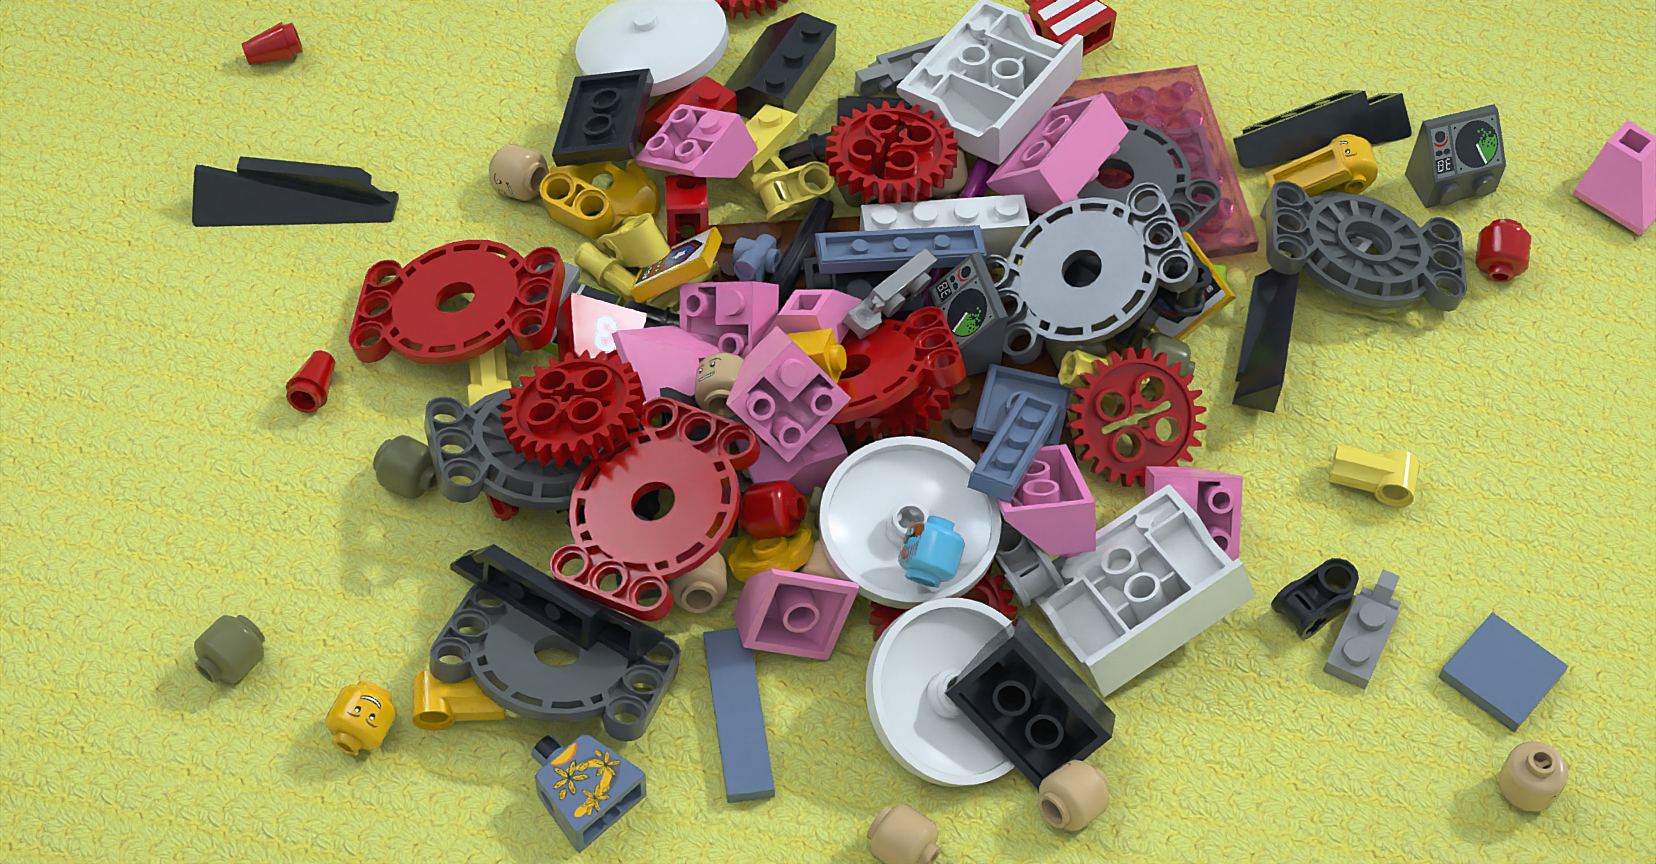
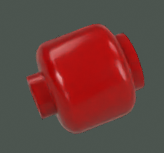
M1497 219L1492 221L1490 225L1485 226L1478 234L1476 266L1481 272L1488 274V278L1493 281H1511L1513 277L1521 275L1529 267L1531 235L1523 228L1521 223L1515 220Z
M787 480L753 483L745 490L743 496L740 497L737 517L742 529L748 531L756 540L791 537L799 530L801 520L805 519L807 505L804 496L798 493L795 486Z

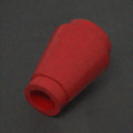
M280 22L249 39V41L242 43V48L249 65L295 59V54L303 52L302 44L293 22L285 25L283 22Z
M321 350L314 351L287 382L286 398L288 403L296 410L312 413L326 404L336 364L331 354Z

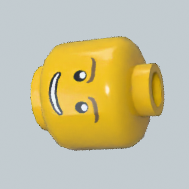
M1352 134L1341 135L1333 139L1329 145L1339 141L1353 179L1332 187V189L1336 192L1359 194L1368 188L1378 175L1371 144L1364 138Z
M359 681L357 685L343 687L325 719L326 728L334 736L332 743L340 750L353 755H357L359 750L372 751L378 749L396 717V709L391 703V694L382 687L368 681Z

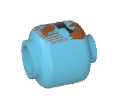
M928 516L927 522H914L908 527L898 556L900 566L906 570L905 577L925 586L939 588L941 582H948L956 576L965 548V542L958 533L953 531L955 525L953 522L937 516Z

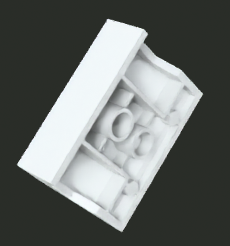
M979 0L896 87L897 93L910 105H920V113L922 115L932 110L934 111V121L944 118L946 120V128H953L954 139L958 140V145L963 150L1000 165L1082 73L1083 36L1075 34L1063 45L1035 35L1022 12L991 0Z
M1168 484L1096 532V551L1083 552L1076 557L1059 556L1053 560L1052 564L1059 573L1064 585L1059 589L1053 586L1032 600L1081 670L1101 695L1106 697L1252 599L1255 593L1243 563L1238 558L1232 561L1213 540L1198 514Z

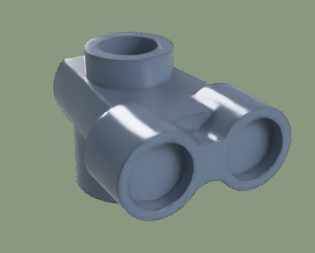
M762 234L756 240L743 237L737 240L732 254V267L734 273L739 278V282H763L768 273H774L781 260V251L776 249V239L771 235Z

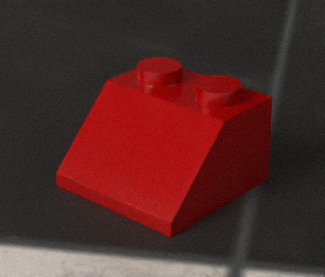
M708 76L700 77L685 87L666 93L645 112L638 142L646 146L648 140L659 131L669 119L670 114L680 104L737 114V94Z

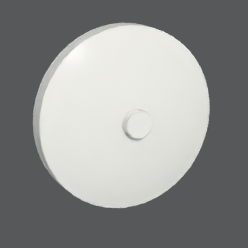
M618 0L596 14L583 28L576 43V59L582 76L650 68L654 79L650 97L685 87L710 71L721 59L727 48L729 30L724 12L715 0Z
M906 436L882 439L852 453L831 475L823 492L820 505L819 534L821 544L830 565L843 581L858 583V593L874 602L894 608L912 609L935 599L959 598L982 579L994 559L1001 534V512L996 497L967 487L970 474L976 464L958 450L944 443L921 437ZM928 516H937L955 524L953 531L958 533L965 542V548L956 576L948 582H941L939 588L925 586L905 577L906 570L898 562V556L908 527L914 522H927Z
M941 598L925 602L906 611L884 630L872 651L868 663L865 686L866 701L871 722L877 736L890 755L906 770L923 780L941 786L967 787L994 780L1015 767L945 694L947 688L985 644L1011 623L1000 612L983 603L963 598Z

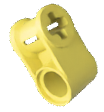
M815 161L786 171L765 175L753 184L752 189L755 194L760 195L768 212L766 214L767 222L777 223L807 213L813 201L818 197L827 200L835 179L834 176L829 175V167ZM805 183H814L821 190H812Z
M650 213L626 217L619 229L612 234H604L597 240L598 249L611 259L617 258L621 260L623 267L646 268L662 260L671 251L669 244Z

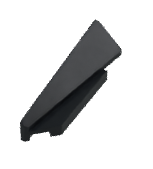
M1345 90L1247 126L1242 130L1243 134L1234 137L1233 141L1240 165L1243 168H1252L1301 158L1327 147L1333 139L1341 135L1352 134L1366 139L1370 144H1377L1408 138L1411 136L1412 130L1402 93H1380L1367 99L1365 90Z
M240 156L236 168L237 172L196 164L194 169L192 222L195 227L384 223L393 221L399 194L395 191L379 190L371 184L372 175L358 167Z
M1271 268L1255 276L1235 381L1239 382L1233 397V405L1271 413L1275 412L1284 382L1300 271L1297 274L1289 275Z
M495 544L475 551L470 549L450 564L452 571L586 651L599 641L636 663L665 638V633L585 598Z

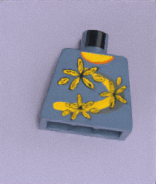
M547 735L532 750L531 756L542 766L535 775L537 795L572 846L579 853L647 796L645 773L590 735H581L566 748L552 735Z

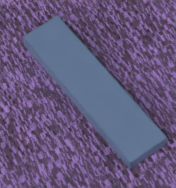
M980 225L815 233L814 244L820 274L898 270L925 248L937 259L932 268L956 267L970 254L976 252L981 253L986 265L987 252Z
M1021 392L970 474L967 487L1011 502L1057 423L1062 406Z
M738 628L703 632L727 803L775 797L753 651L750 648L743 647Z

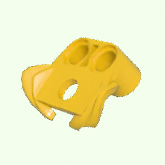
M629 160L626 164L628 172L608 162L556 167L554 163L549 170L550 174L546 175L540 183V194L549 216L556 222L594 240H597L604 234H612L622 225L623 220L630 215L640 216L650 213L654 219L660 210L661 198L654 181L633 160ZM608 174L614 178V182L609 189L602 191L592 185L593 179L596 176ZM567 194L566 197L555 200L558 196ZM601 211L598 215L589 217L591 213Z

